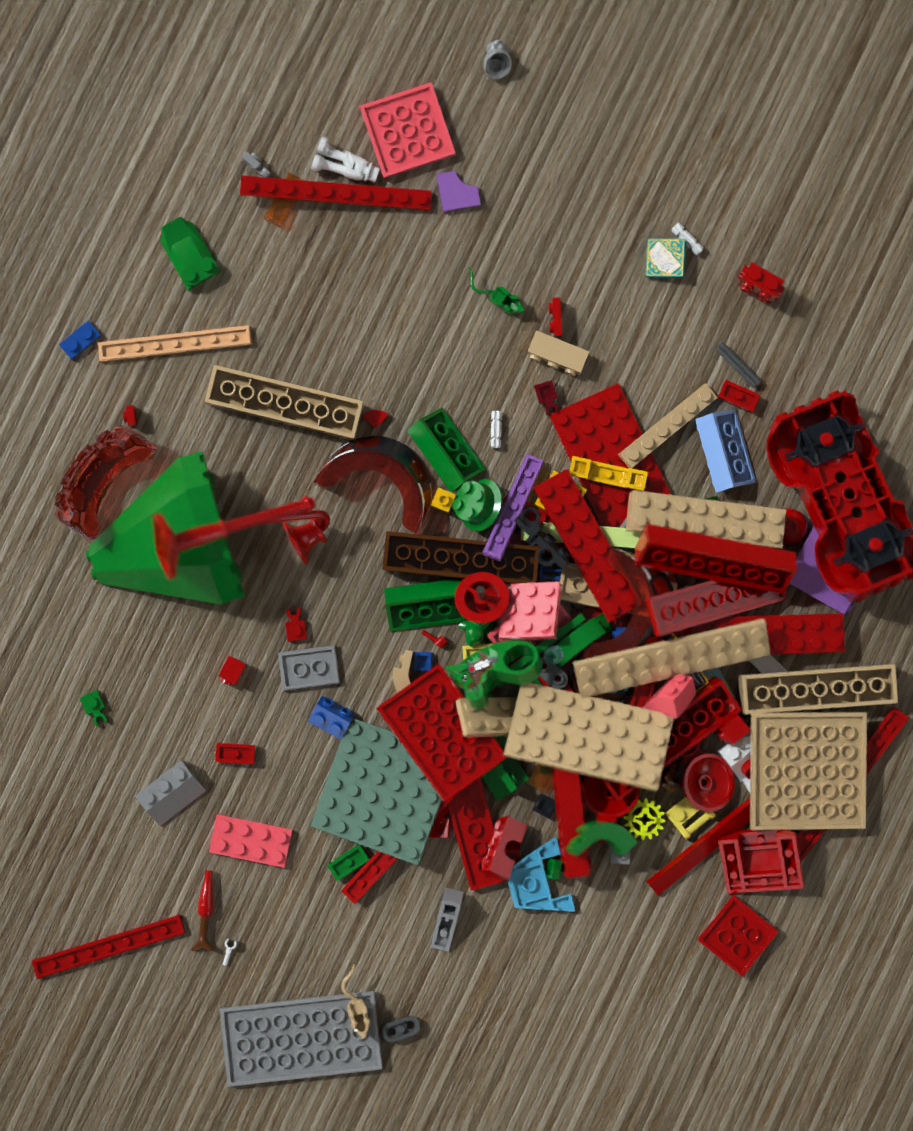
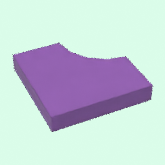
M456 171L437 174L443 212L481 206L477 186L464 184L458 178Z

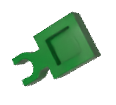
M98 690L79 698L86 714L90 715L93 713L95 726L99 725L97 718L100 716L103 717L104 722L108 721L106 715L101 712L105 705Z

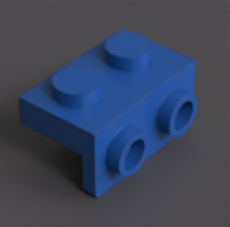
M321 696L308 722L341 740L355 713L335 703L332 699Z

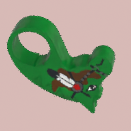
M508 640L489 645L473 653L460 664L447 666L446 670L453 677L457 687L460 686L465 690V695L471 707L482 709L488 704L489 699L486 693L490 690L493 681L497 680L519 685L528 684L541 674L543 663L533 644L526 641ZM530 655L534 657L531 665L524 670L513 671L508 669L510 661L519 656Z

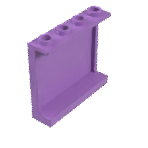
M813 525L796 555L797 571L789 584L844 615L845 612H850L854 604L852 601L849 602L846 594L835 592L823 580L815 560L814 548L819 535Z

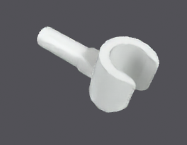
M229 938L225 941V947L227 948L223 961L225 966L228 964L232 950L237 946L235 941L233 947H228Z

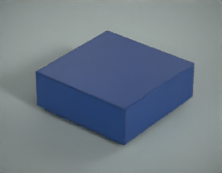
M413 652V671L428 672L432 669V652Z

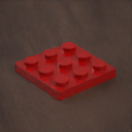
M732 895L697 940L743 977L779 931L736 896Z

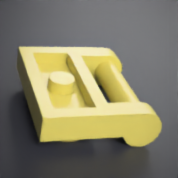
M686 797L682 798L665 812V815L686 840L709 819L716 817L714 812H706L685 829L682 824L699 811L689 803Z

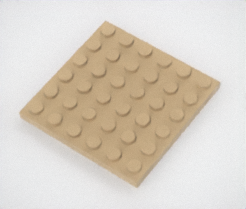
M751 713L750 829H866L867 713Z

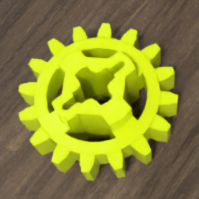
M644 798L643 803H641L638 799L636 806L628 813V816H623L624 819L628 820L624 826L630 827L629 833L635 832L634 838L641 835V840H644L645 836L652 839L653 833L658 836L657 830H663L660 823L665 822L661 818L665 813L658 811L661 806H654V800L648 803L647 798ZM641 807V811L637 815H634L633 812L637 808ZM649 807L655 811L657 817L649 813ZM643 814H646V817L653 820L646 821L643 824L642 821L635 818L643 817ZM632 822L638 823L640 831L634 828ZM651 824H656L652 830L648 831V827Z

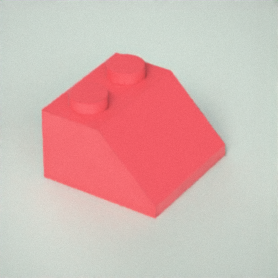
M678 674L668 679L643 708L661 712L669 717L678 718L696 697L693 677Z

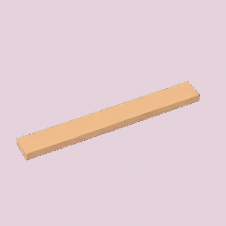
M250 325L98 342L100 362L247 346L252 345Z

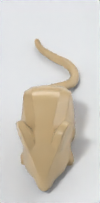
M353 965L352 971L342 981L341 988L343 993L352 1000L347 1005L351 1027L365 1039L370 1024L366 1005L363 1000H358L345 989V983L355 970V965Z

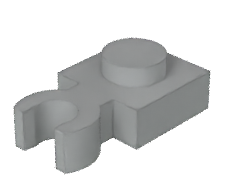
M246 151L241 156L242 160L261 177L270 178L272 176L259 163L261 160L254 153L250 155Z

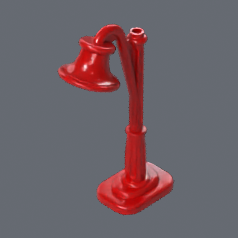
M304 496L300 501L225 523L220 520L219 523L174 533L161 513L153 515L155 549L167 578L171 580L177 576L178 555L181 551L198 547L222 537L227 538L229 533L249 527L282 522V526L303 563L307 565L309 563L308 556L312 548L319 542H327L323 532L330 525V516L323 510H312L316 508L313 497ZM310 519L309 523L300 526H293L288 523L290 521Z

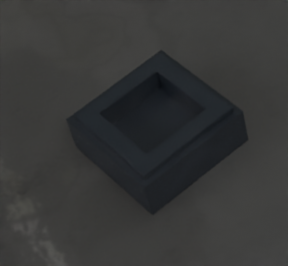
M541 793L532 810L550 819L555 809V800Z

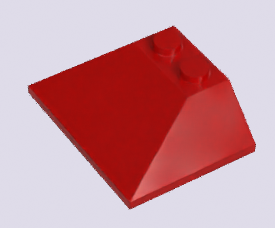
M746 829L739 830L718 840L727 894L804 888L796 833L788 830Z

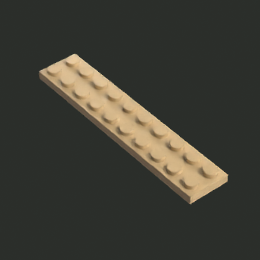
M764 619L573 663L579 694L582 699L673 678L678 674L687 675L770 656L766 623Z

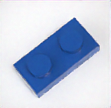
M87 321L61 342L59 346L73 360L101 335Z

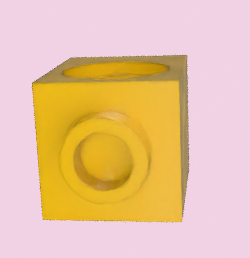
M438 487L431 507L449 514L456 494Z

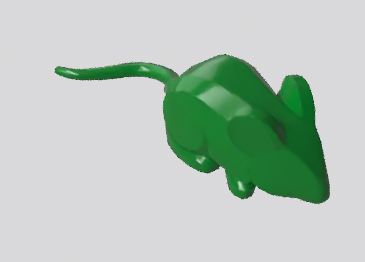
M468 267L471 276L470 285L475 292L491 295L490 302L505 310V314L513 315L525 311L518 296L510 294L503 287L498 286L495 290L476 289L473 272Z

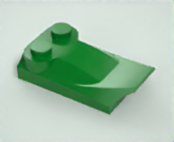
M178 217L161 227L160 243L188 291L221 273L192 222Z

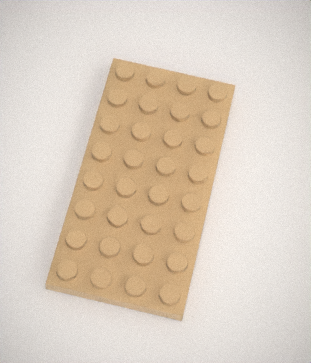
M523 684L520 686L504 756L657 791L673 717L666 716L661 712L591 696L581 699L578 693L538 684Z

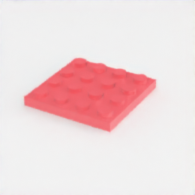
M432 82L360 106L384 179L456 155Z

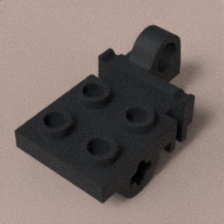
M534 507L527 508L513 521L529 536L525 541L531 547L536 543L541 547L537 553V559L540 564L550 566L556 562L563 568L571 559L569 557L570 553L563 546L560 548L555 543L556 539L550 533L545 534L540 530L544 524L539 522L541 517L539 510ZM528 511L536 513L537 519L535 521L527 520L526 514ZM546 550H549L553 554V557L551 555L547 557L545 555L547 553Z

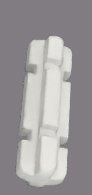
M677 223L672 228V232L676 236L679 235V239H686V246L691 248L695 255L703 251V246L697 243V240L687 230H684L680 223Z
M492 411L491 448H501L502 422L500 420H502V412Z

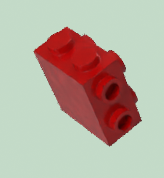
M753 262L749 266L745 265L738 276V279H740L738 283L741 286L740 289L747 294H755L758 296L757 299L766 304L767 302L772 303L774 299L778 300L785 289L782 286L785 280Z

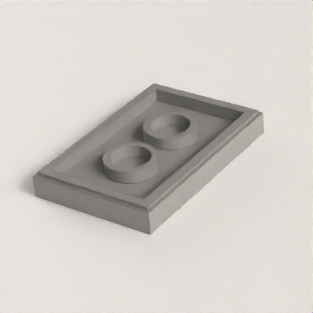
M335 645L278 653L283 691L340 683Z

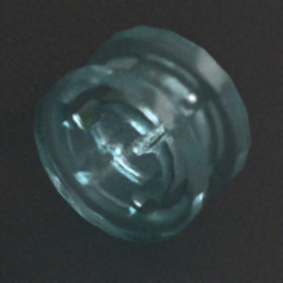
M552 646L545 651L544 658L550 665H556L563 660L564 653L559 646Z

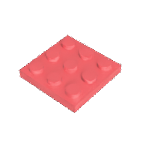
M560 582L506 584L509 592V603L505 612L501 615L498 638L500 640L556 639L562 584Z

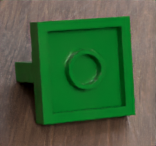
M509 757L481 776L497 800L513 792L517 787L529 780V777L518 761Z

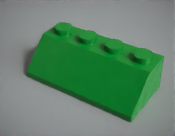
M443 407L421 418L407 430L451 493L460 488L464 482H469L486 470Z
M460 579L384 588L389 631L465 621V618L459 613L455 604V592L461 582Z

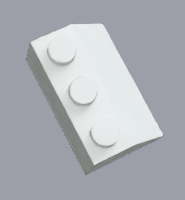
M751 731L734 745L726 743L717 751L740 782L746 778L741 772V766L744 762L751 759Z

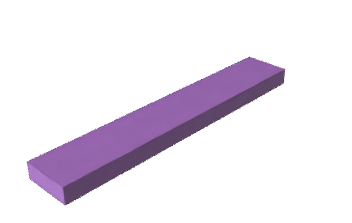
M526 454L482 555L501 561L517 525L513 520L523 512L544 465V460Z

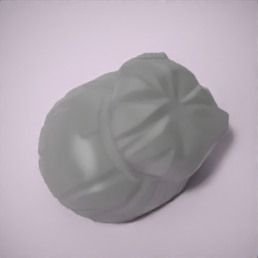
M496 40L487 45V54L484 59V71L493 80L505 77L512 67V60L509 55L510 49L504 42Z

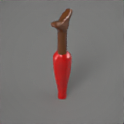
M205 870V878L198 903V914L201 917L200 932L196 944L191 948L192 951L202 948L208 951L214 950L207 940L208 919L213 913L214 906L212 870Z

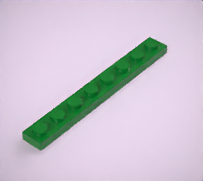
M580 613L556 632V639H546L536 646L538 653L543 652L546 654L554 648L553 643L557 640L561 642L569 635V631L573 628L576 630L584 624L585 616ZM524 655L509 666L508 669L513 671L523 670L521 667L526 663L530 666L534 657ZM495 680L492 682L490 690L496 686L499 689L507 682ZM490 690L486 693L487 697L493 694Z

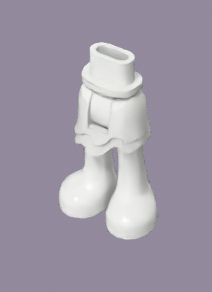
M322 136L311 171L329 170L344 175L348 179L375 182L380 168L372 166L373 163L370 162L369 164L368 161L346 150L342 152L330 146L329 140ZM322 156L343 161V165L326 160Z

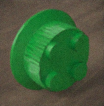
M489 479L464 482L455 496L452 507L457 517L463 521L468 529L476 532L483 531L489 528L500 514L502 492L497 483Z

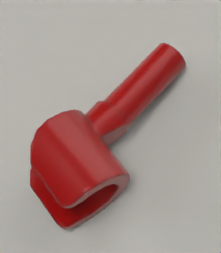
M425 630L421 633L431 639L439 648H444L448 644L442 635L436 639L435 636Z

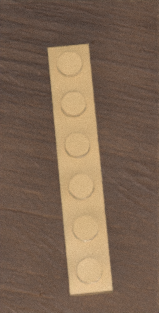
M705 383L618 454L619 457L629 468L634 467L718 397Z

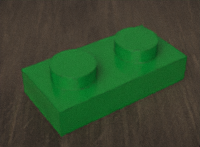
M357 844L327 864L335 879L339 881L370 859L361 845Z

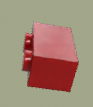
M736 714L716 729L715 734L725 744L728 742L734 745L751 730L741 717Z

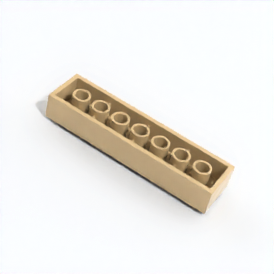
M217 365L213 366L205 403L210 406L354 441L364 402Z
M633 490L629 493L625 531L642 533L646 524H654L781 549L786 510Z
M895 664L738 675L741 714L898 703Z

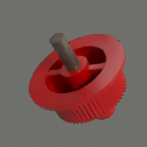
M478 572L467 576L460 582L455 592V604L459 613L465 619L474 623L486 624L498 619L505 612L509 603V592L506 584L498 576L487 572Z

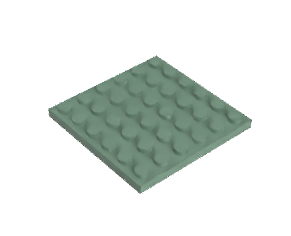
M353 718L343 738H341L311 827L419 865L442 799L393 732Z

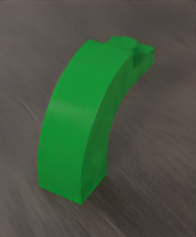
M602 613L580 626L547 654L561 668L571 662L592 643L611 632L614 627L610 622L608 623Z
M592 821L576 829L579 836L574 837L569 842L570 845L566 847V850L569 854L578 856L593 842L603 839L609 844L615 854L624 856L637 842L625 828L617 824Z

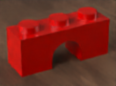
M509 816L500 817L495 823L494 835L488 843L487 855L482 860L481 872L499 880L509 879L515 861L506 856L505 845L507 842L511 844L522 843L528 825Z

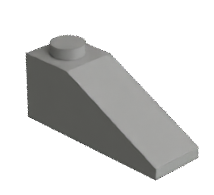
M449 888L444 889L430 945L431 948L449 952L464 892Z

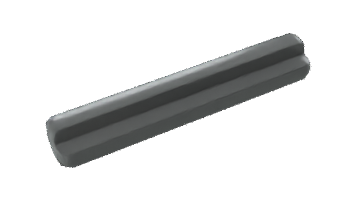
M724 342L716 347V351L753 388H756L761 383V380Z

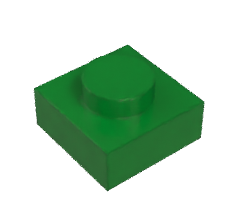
M548 858L545 870L547 878L559 879L563 870L562 861Z

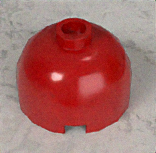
M785 508L786 515L782 546H793L805 538L808 531V523L806 517L800 511L793 508Z

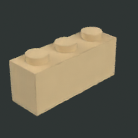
M536 330L527 354L534 361L540 362L543 360L548 362L547 365L554 369L560 367L565 369V373L576 376V374H581L589 351Z

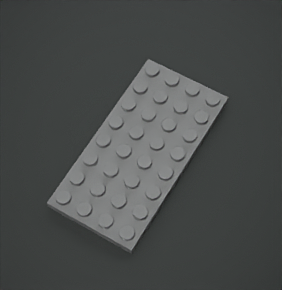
M374 990L351 993L358 1000L364 1001L368 1018H370L369 1029L365 1039L351 1027L347 1005L352 1000L345 994L220 1008L228 1087L382 1069Z

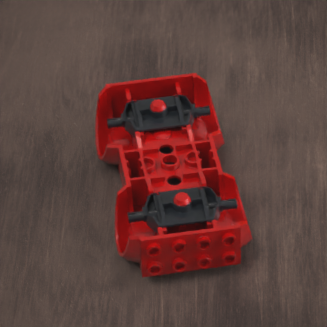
M837 390L830 393L828 398L822 400L820 397L811 401L809 406L800 405L794 408L792 413L787 414V412H783L777 415V419L772 421L773 424L769 428L770 433L767 437L766 451L768 460L778 480L787 487L796 488L819 535L814 548L815 560L825 583L835 592L846 594L849 602L855 600L857 603L866 599L871 593L876 595L883 592L884 589L889 587L888 585L893 588L905 581L906 578L908 580L913 579V526L908 517L904 502L894 500L875 460L880 451L875 446L865 427L856 404L855 396L846 392V390L842 392ZM838 472L844 473L846 476L845 482H837L835 474ZM851 490L854 493V498L847 499L844 496V491ZM852 508H860L862 516L859 518L853 517L851 514Z

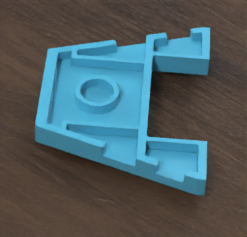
M552 838L514 864L510 877L507 879L514 908L575 911L571 894L551 898L542 863L543 859L561 855L557 838Z

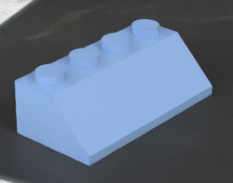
M736 409L711 413L695 419L715 492L718 493L756 483Z

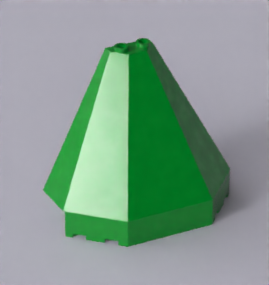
M203 451L183 457L179 456L89 546V550L85 552L88 562H92L93 569H91L93 580H98L100 584L226 606L225 602L245 597L241 582H243L238 563L232 559L227 538L222 537L198 547L181 551L178 555L177 576L171 580L167 578L156 553L153 530L154 514L161 513L174 533L219 523L221 520L213 494L216 486L212 473L207 468Z

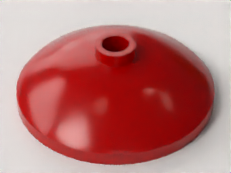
M701 754L694 757L687 764L683 773L682 787L685 797L693 807L701 811L713 812L720 810L730 801L734 792L735 779L732 769L722 757L715 754Z
M586 775L583 780V800H585L588 809L597 816L615 815L616 818L623 817L633 810L638 802L640 787H637L620 801H617L613 796L607 794L609 790L599 778Z

